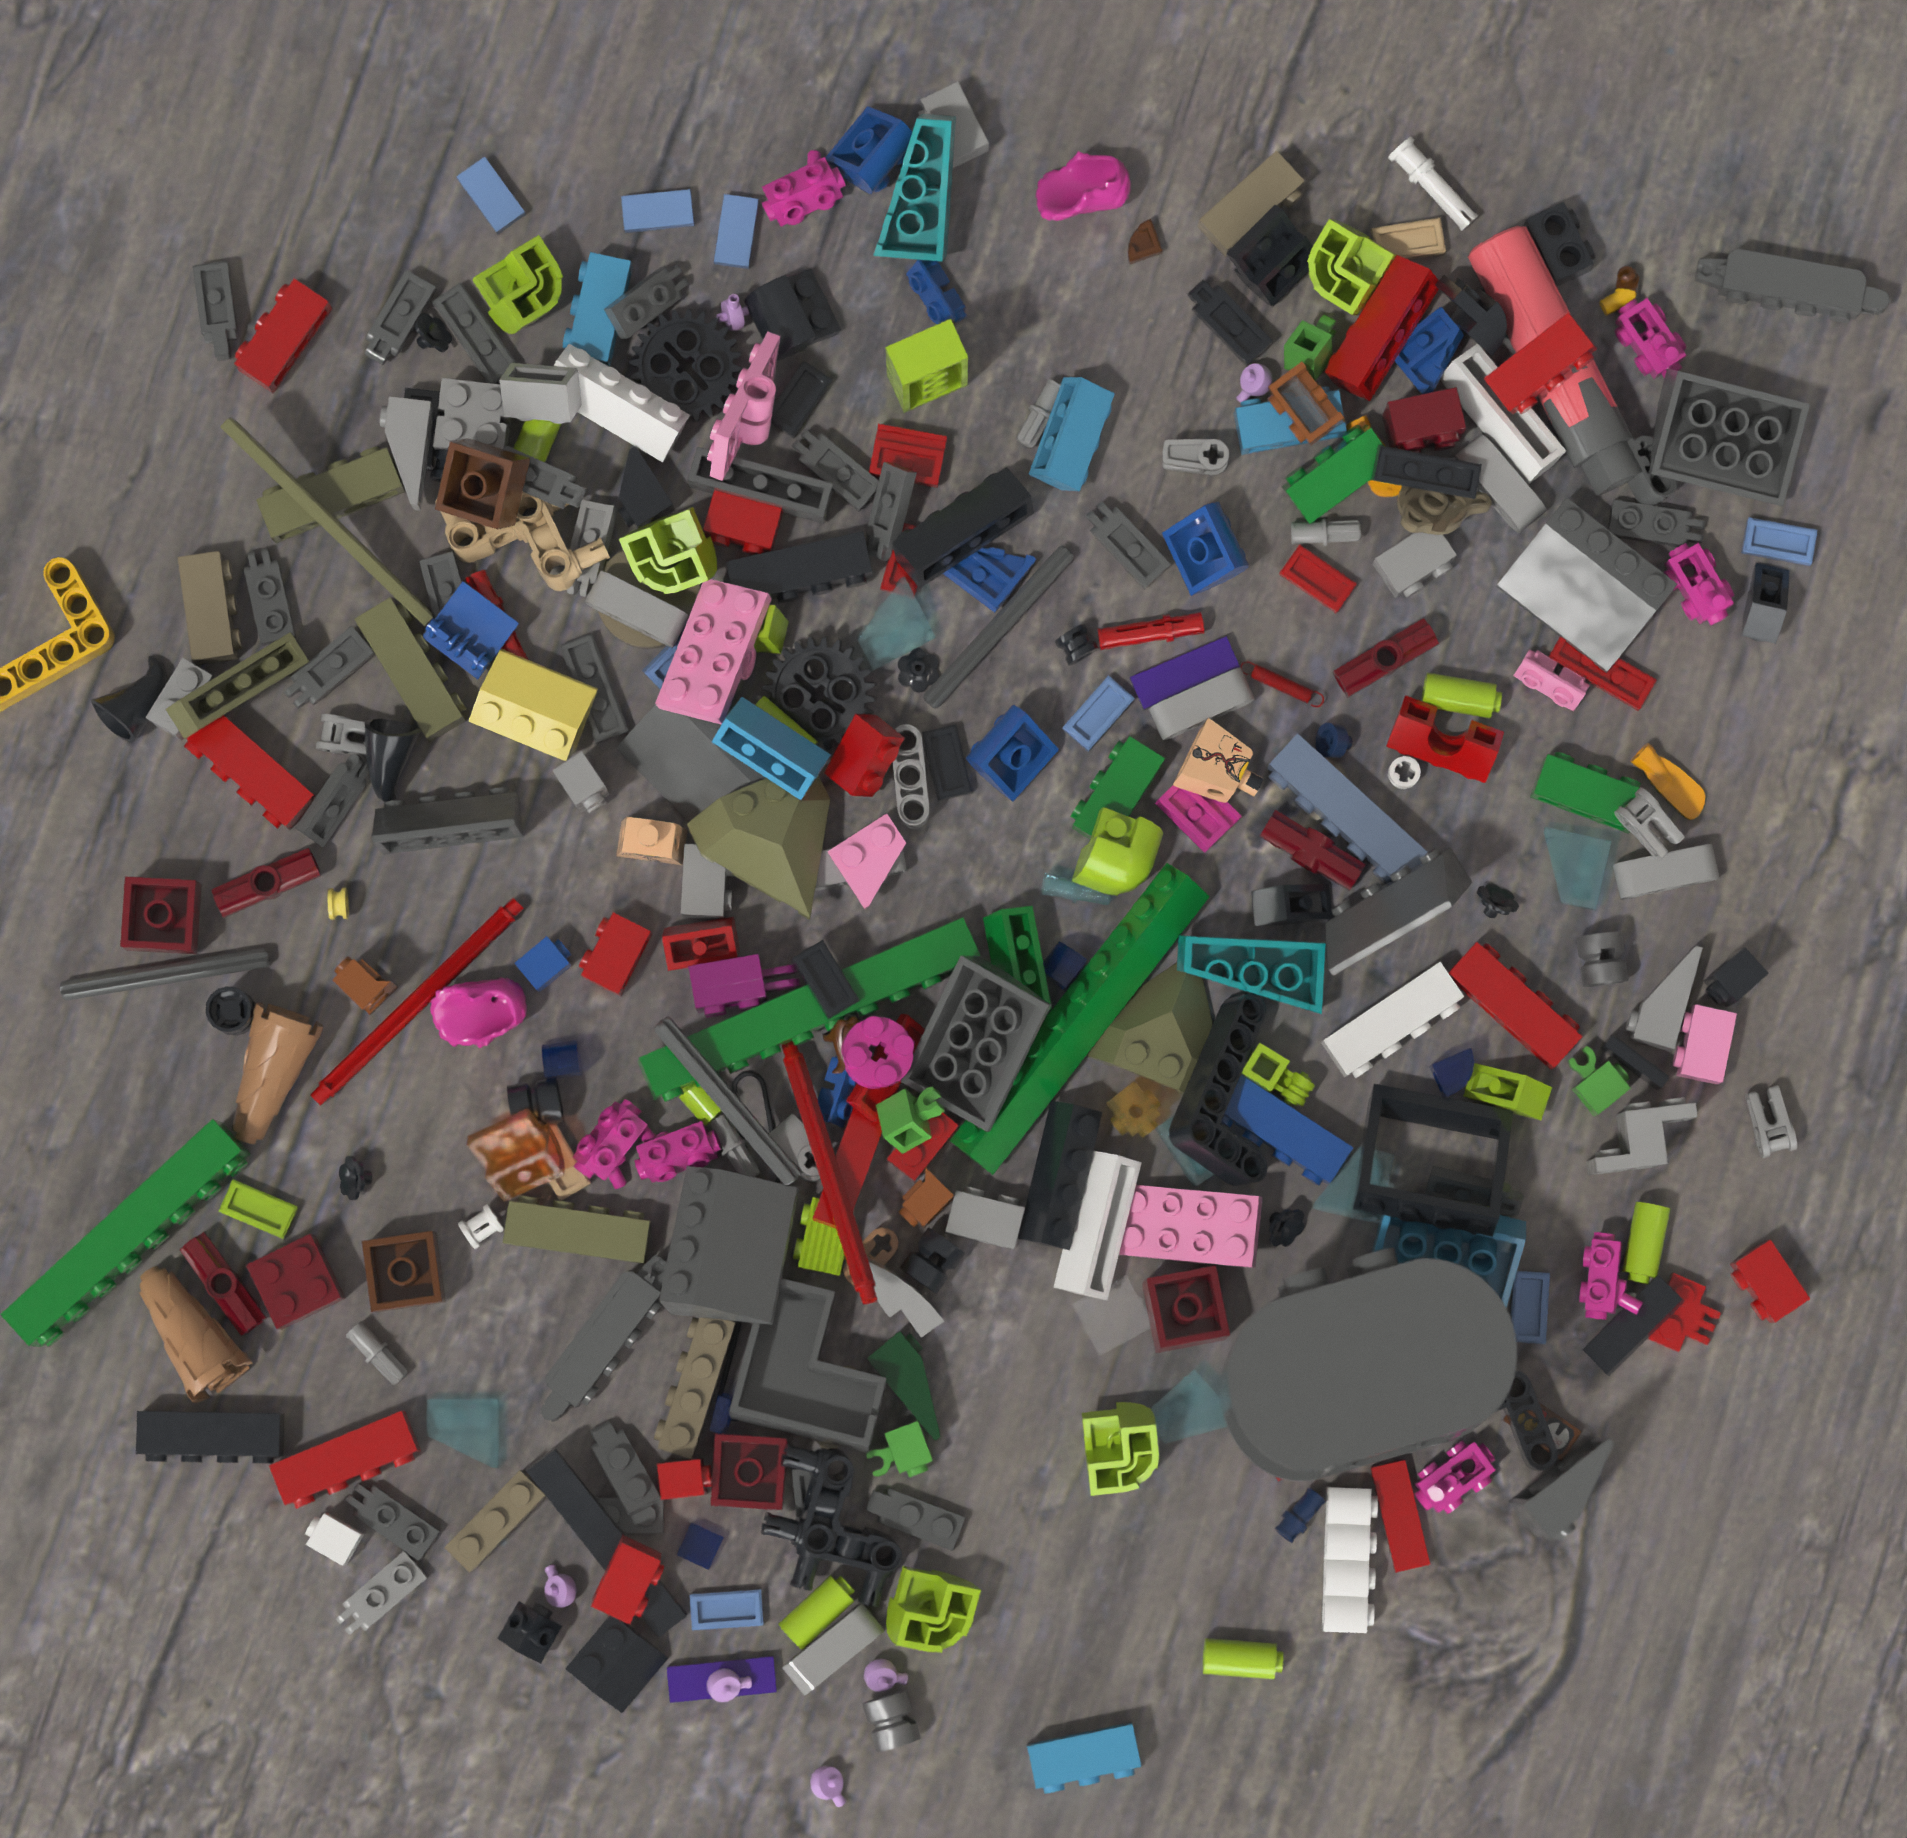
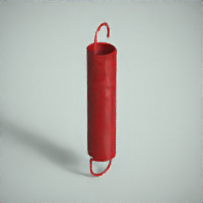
M1245 661L1240 666L1242 669L1244 663L1255 665L1251 674L1252 679L1260 683L1262 682L1273 689L1275 688L1284 694L1286 693L1303 703L1308 704L1314 692L1322 696V703L1318 706L1311 704V706L1320 707L1324 703V697L1320 692L1313 691V689L1311 690L1289 678L1287 679L1278 673L1276 674L1259 664Z

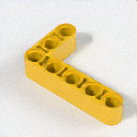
M57 557L51 559L46 564L43 575L72 628L0 668V682L6 679L11 680L12 683L10 693L0 696V712L106 653L114 644V632L79 570L65 558ZM60 568H69V579L61 584L55 583L54 575L56 571ZM77 598H86V609L79 614L72 613L71 605L73 601ZM94 628H103L104 638L97 644L89 643L88 635L90 631ZM65 645H72L74 649L72 657L67 661H59L57 657L59 649ZM35 662L42 663L43 671L38 678L29 679L27 676L28 667Z

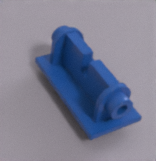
M917 260L906 275L909 278L912 290L920 296L925 304L929 318L936 324L949 319L957 323L966 318V306L956 290L952 288L943 292L941 289L948 285L950 280L940 266V263L938 261Z
M836 1055L831 1057L824 1079L835 1084L834 1090L822 1087L817 1100L824 1122H830L843 1128L845 1121L850 1118L853 1107L846 1100L857 1083L851 1079L846 1069L839 1074L832 1073L838 1064Z

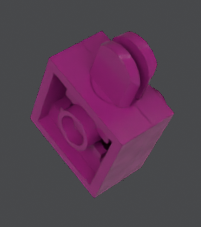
M759 954L688 966L695 1008L699 1014L704 1013L706 1018L727 1015L726 1009L739 1007L741 1012H745L761 1005L763 1002H768L767 993L801 986L800 979L798 978L765 983L764 979L794 974L798 970L795 965L762 969Z

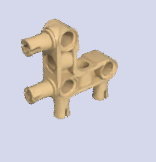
M525 492L522 493L515 526L497 530L441 512L447 525L445 527V535L454 554L460 561L466 563L475 562L494 554L495 549L516 539L519 541L524 540L532 548L533 552L530 555L541 577L549 588L555 591L567 590L573 585L575 579L583 574L582 570L610 558L601 538L574 551L571 548L567 550L552 519L555 516L553 512L561 508ZM531 507L537 508L533 515L522 516L526 509ZM464 538H473L469 545L459 546V543ZM559 565L565 566V569L560 574H550L554 567Z

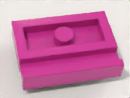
M1174 785L1155 803L1204 853L1242 817L1228 802H1219Z

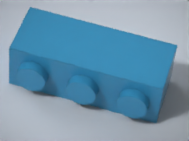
M590 252L588 262L582 261L578 281L583 282L580 295L574 294L570 315L575 316L572 329L566 328L562 348L565 349L568 344H571L576 348L586 351L589 356L610 367L618 333L604 308L628 291L633 271L631 261Z
M1063 377L1028 475L1060 490L1080 491L1081 486L1087 480L1088 467L1093 453L1100 444L1099 436L1105 420L1111 413V403L1115 393L1082 377Z
M1322 387L1336 410L1344 416L1339 390L1330 391L1329 387ZM1295 393L1283 394L1311 432L1326 423L1306 395L1296 397ZM1250 399L1241 402V407L1235 408L1234 420L1241 455L1308 443L1307 440L1300 443L1288 427L1293 423L1286 412L1279 415L1270 402L1261 403V399ZM1345 422L1319 441L1341 438L1347 431Z
M743 697L740 698L727 715L712 740V743L799 800L804 797L831 756Z
M1132 1722L1027 1744L1036 1789L1043 1788L1044 1794L1064 1790V1783L1078 1780L1079 1786L1100 1782V1775L1113 1773L1114 1779L1135 1775L1134 1768L1141 1767Z

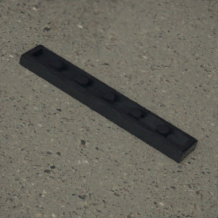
M555 1447L527 1468V1473L603 1569L606 1570L624 1533ZM660 1579L656 1586L651 1583L649 1584L644 1594L649 1600L641 1617L659 1638L687 1617V1613Z

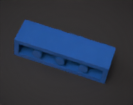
M1243 1075L1238 1080L1221 1121L1223 1125L1229 1128L1234 1123L1245 1132L1242 1136L1254 1145L1260 1147L1264 1143L1275 1151L1272 1156L1283 1164L1290 1167L1293 1162L1303 1168L1304 1171L1301 1175L1320 1186L1322 1181L1327 1185L1332 1182L1353 1149L1352 1146Z

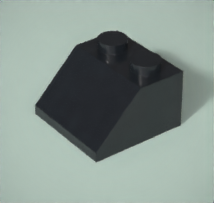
M609 1616L565 1669L594 1694L623 1713L668 1657L631 1625Z

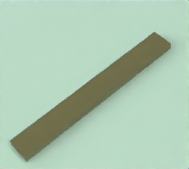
M229 417L220 426L424 626L433 618V612L233 417Z

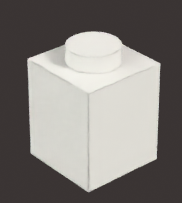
M324 1513L321 1518L315 1516L305 1533L310 1537L306 1545L345 1566L350 1561L365 1533L330 1513Z

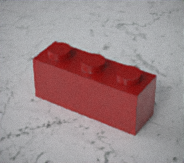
M295 278L290 285L284 284L275 296L276 305L270 313L265 312L262 314L255 325V330H257L250 342L245 340L235 354L237 360L234 364L237 369L271 393H274L333 309L328 300Z
M1568 312L1488 374L1484 380L1510 413L1515 414L1519 411L1520 414H1524L1537 404L1538 401L1535 397L1545 389L1548 392H1552L1566 381L1563 375L1575 367L1577 370H1580L1594 359L1592 353L1597 350V347Z

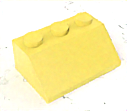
M500 649L480 688L469 722L567 761L577 748L598 688Z

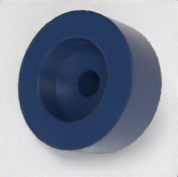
M1324 723L1321 725L1315 738L1316 750L1324 758H1341L1353 744L1352 737L1348 735L1346 728L1342 724Z

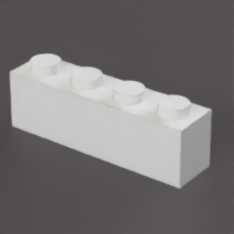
M1477 343L1452 361L1444 371L1440 381L1447 389L1457 387L1463 409L1523 480L1530 484L1551 469L1566 450L1532 408L1524 414H1520L1519 411L1512 414L1507 410L1484 380L1497 366Z
M568 344L556 360L554 366L578 369L582 404L578 413L663 462L675 445L690 415L682 411L677 405L667 402L650 392L645 386L623 376L616 369L606 366L589 356L586 351Z
M1439 962L1324 1039L1321 1044L1344 1078L1351 1073L1357 1078L1373 1067L1370 1060L1379 1054H1382L1386 1059L1401 1049L1402 1046L1399 1043L1401 1039L1409 1034L1415 1039L1432 1028L1428 1021L1440 1014L1444 1020L1459 1010L1461 1007L1457 1002L1464 995L1442 963Z
M1093 1150L1070 1250L1063 1249L1054 1288L1108 1300L1141 1162Z

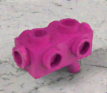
M812 150L808 152L806 166L762 186L767 198L766 201L762 202V205L770 222L777 219L780 227L786 224L797 225L803 221L805 215L817 209L828 210L832 208L836 200L843 197L840 188L846 186L838 167L831 169L825 157L821 158L819 151Z
M1648 298L1640 303L1634 299L1618 310L1620 316L1615 321L1618 327L1614 330L1615 335L1624 347L1631 345L1637 354L1634 362L1644 376L1650 373L1653 379L1661 375L1665 378L1667 369L1677 371L1682 369L1680 362L1686 357L1684 352L1686 345L1677 332L1671 333L1664 323L1667 320L1666 316L1658 304L1654 303L1652 305ZM1635 322H1641L1645 326L1643 333H1638L1633 327Z
M1685 543L1669 552L1668 554L1671 559L1664 564L1667 570L1663 573L1677 583L1673 591L1678 588L1685 600L1681 602V606L1689 620L1692 621L1696 618L1699 624L1708 620L1710 626L1728 617L1729 614L1726 610L1734 604L1731 599L1734 597V593L1727 580L1724 578L1720 580L1715 572L1716 562L1707 548L1703 550L1699 543L1690 548ZM1683 566H1691L1694 569V575L1692 577L1685 576L1682 570Z
M626 1099L621 1104L615 1101L611 1106L604 1109L598 1118V1124L592 1132L584 1136L578 1143L577 1151L572 1156L577 1161L573 1167L588 1179L593 1175L604 1181L609 1178L614 1189L625 1186L627 1182L619 1166L625 1161L627 1151L648 1125L638 1117L642 1111Z
M702 1121L671 1133L661 1132L658 1135L647 1126L639 1136L644 1143L636 1146L639 1159L634 1160L641 1180L649 1178L652 1183L656 1181L665 1182L673 1179L677 1173L685 1171L687 1166L705 1167L711 1160L718 1158L716 1152L721 1150V1145L714 1130L708 1131Z
M1594 1232L1592 1245L1585 1246L1583 1267L1589 1268L1588 1282L1581 1281L1579 1302L1585 1303L1586 1318L1606 1320L1607 1313L1615 1314L1618 1305L1637 1315L1643 1304L1642 1301L1625 1293L1627 1281L1619 1278L1622 1242L1615 1241V1234Z
M1461 1440L1446 1451V1454L1449 1456L1446 1461L1439 1466L1433 1461L1417 1473L1421 1479L1415 1483L1419 1491L1414 1495L1426 1511L1433 1508L1436 1513H1439L1444 1509L1446 1514H1449L1464 1502L1461 1498L1462 1495L1470 1489L1477 1493L1493 1481L1489 1475L1496 1471L1491 1464L1495 1461V1458L1484 1443L1478 1446L1475 1441H1471L1466 1445ZM1467 1459L1472 1460L1474 1463V1470L1471 1473H1465L1462 1470V1463Z

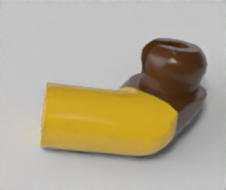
M1624 266L1619 269L1615 292L1599 300L1600 307L1606 316L1636 299L1639 276L1633 267Z

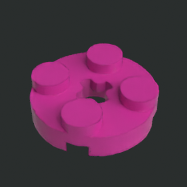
M868 1017L853 1026L843 1040L841 1053L846 1065L845 1069L851 1079L866 1088L879 1089L896 1084L908 1073L912 1065L914 1042L908 1036L906 1030L897 1022L885 1017ZM880 1044L884 1047L883 1052L886 1054V1059L880 1058L875 1062L871 1059L873 1053L868 1049L870 1045L876 1047Z

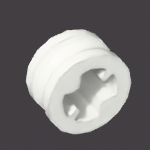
M1409 756L1398 757L1391 763L1388 769V778L1393 786L1399 789H1408L1417 783L1420 778L1421 769L1415 759ZM1402 763L1410 765L1409 771L1414 773L1413 779L1411 780L1408 777L1406 782L1400 781V774L1395 772L1396 766L1401 768L1403 766Z

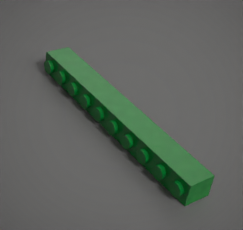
M1166 863L1044 1019L990 1132H986L965 1120L950 1142L971 1160L994 1175L1210 896L1187 874Z
M962 917L842 969L841 971L860 1001L829 1020L826 1018L808 986L805 985L687 1036V1038L717 1073L728 1069L729 1073L732 1074L748 1067L749 1063L747 1060L760 1055L762 1060L782 1052L780 1046L793 1041L794 1045L797 1046L814 1038L812 1032L825 1027L827 1032L831 1031L839 1019L845 1020V1017L855 1013L858 1014L859 1018L869 1015L879 1009L878 1003L890 999L891 1004L899 1002L911 996L909 990L919 985H922L924 990L943 982L942 975L954 970L961 955L980 957V953ZM667 1046L638 1058L637 1062L654 1100L663 1097L664 1102L673 1100L684 1094L682 1088L693 1083L696 1084L697 1088L701 1087Z

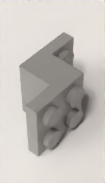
M1685 1097L1666 1099L1659 1102L1660 1107L1651 1108L1650 1102L1632 1103L1624 1106V1112L1616 1115L1620 1148L1595 1152V1158L1586 1161L1588 1175L1654 1168L1668 1164L1663 1124L1688 1121L1698 1117L1696 1103L1686 1104Z

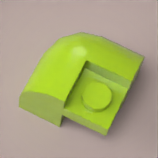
M1329 219L1312 247L1307 260L1309 262V277L1314 285V289L1323 298L1351 315H1359L1392 264L1396 254L1371 240L1369 236L1341 221Z
M540 235L511 251L503 260L479 273L472 280L490 306L491 310L488 314L503 331L514 334L545 316L558 303L562 292L561 279L563 275L558 263Z
M693 507L652 521L625 534L619 539L630 567L638 581L645 583L653 590L664 592V594L676 593L706 582L714 577L717 572V558L711 537H705Z
M1103 807L1099 811L1090 842L1081 849L1072 882L1104 894L1115 896L1133 891L1148 878L1154 866L1163 831L1152 821L1141 816L1133 819Z
M1116 1402V1409L1082 1413L1084 1447L1091 1496L1122 1493L1140 1488L1139 1485L1151 1476L1154 1469H1158L1157 1428L1152 1410L1142 1404Z
M903 1566L895 1597L889 1598L886 1627L890 1640L896 1646L926 1652H943V1649L954 1645L963 1636H967L973 1622L981 1590L970 1581L949 1573L933 1569L930 1572Z

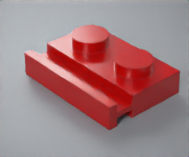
M878 423L869 473L880 477L883 462H893L917 473L914 484L938 488L947 436Z

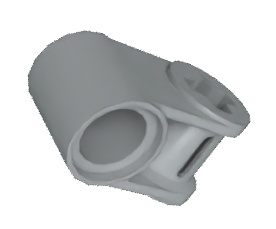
M790 1114L769 1135L800 1170L801 1174L799 1177L804 1181L816 1182L820 1180L817 1168L814 1166L809 1169L805 1167L806 1157L810 1160H814L804 1125L795 1115Z

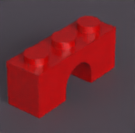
M1405 695L1392 726L1386 747L1394 749L1400 754L1410 755L1429 762L1435 767H1442L1456 772L1465 778L1486 783L1498 755L1504 732L1471 720L1468 729L1463 734L1458 736L1446 735L1440 732L1434 723L1438 707Z

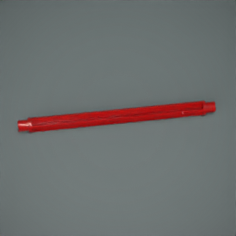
M514 898L504 907L500 906L478 930L323 1080H320L318 1082L319 1086L310 1096L320 1106L330 1096L333 1098L357 1072L430 1003L433 997H436L435 992L438 989L446 987L491 942L515 921L514 918L524 908Z
M793 1041L782 1045L785 1056L783 1062L855 1291L859 1293L862 1304H871L878 1299L874 1289L876 1283L804 1055L799 1051L798 1045L795 1046Z

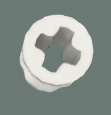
M488 1204L483 1206L482 1212L467 1222L460 1221L458 1223L461 1231L474 1249L480 1247L479 1243L496 1231L501 1233L505 1230Z

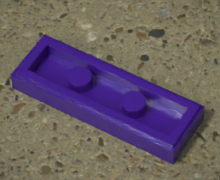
M1225 636L1131 676L1130 681L1144 711L1167 698L1240 666L1229 640Z
M774 1656L667 1666L670 1703L713 1699L708 1693L707 1681L711 1674L719 1669H730L739 1678L747 1676L751 1678V1688L740 1689L737 1696L777 1692Z

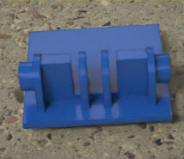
M462 581L438 616L429 622L425 628L426 632L423 638L476 679H479L519 625V622L466 582Z

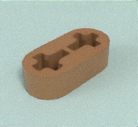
M881 1227L875 1229L863 1241L866 1255L884 1266L898 1250V1238L888 1228ZM886 1234L892 1238L889 1241L892 1249L889 1252L881 1250L874 1258L870 1254L876 1247V1242L873 1240L874 1237L879 1235L883 1238ZM845 1262L844 1276L849 1283L854 1285L847 1262Z

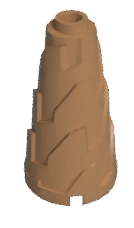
M257 1002L252 1013L250 1038L244 1056L243 1076L236 1099L237 1108L232 1125V1130L237 1132L235 1138L249 1144H255L257 1139H264L274 1116L278 1115L288 1092L299 1077L305 1061L320 1038L324 1027L316 1021L313 1029H311L312 1025L308 1024L309 1017L279 1006L268 1004L266 1012H264L263 1002Z
M154 1266L140 1276L142 1282L139 1285L141 1289L139 1294L150 1311L154 1325L165 1343L164 1348L183 1382L186 1394L193 1403L210 1398L205 1391L206 1389L216 1390L219 1393L237 1381L250 1369L249 1365L253 1363L247 1353L239 1349L215 1318H211L196 1298L188 1293L172 1271L169 1273L165 1268L159 1269L158 1266Z

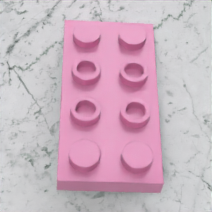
M767 331L762 343H755L749 358L751 363L749 369L743 368L736 384L738 390L735 395L730 393L723 409L725 414L723 420L717 419L714 423L710 439L714 441L707 456V460L712 462L710 476L721 481L724 480L742 443L758 445L765 442L769 436L776 392L773 381L781 336Z
M712 579L702 583L655 702L659 709L722 725L740 680H747L754 669L756 661L754 643L772 600L768 593Z
M1136 1185L1119 1255L1255 1268L1262 1197Z

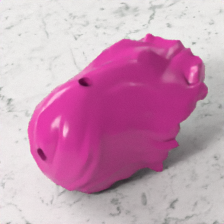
M1078 151L1067 162L1066 166H1063L1060 170L1055 169L1045 173L1044 177L1038 181V188L1035 193L1037 198L1036 206L1041 217L1048 221H1062L1078 214L1121 208L1128 200L1131 191L1129 172L1124 163L1113 156L1089 155Z
M503 977L447 986L443 989H438L435 992L436 997L430 1000V1013L432 1014L435 1027L439 1030V1036L441 1039L448 1041L453 1047L457 1045L471 1046L473 1044L477 1045L478 1048L488 1046L494 1038L503 1035L522 1023L527 1012L526 996L518 982Z

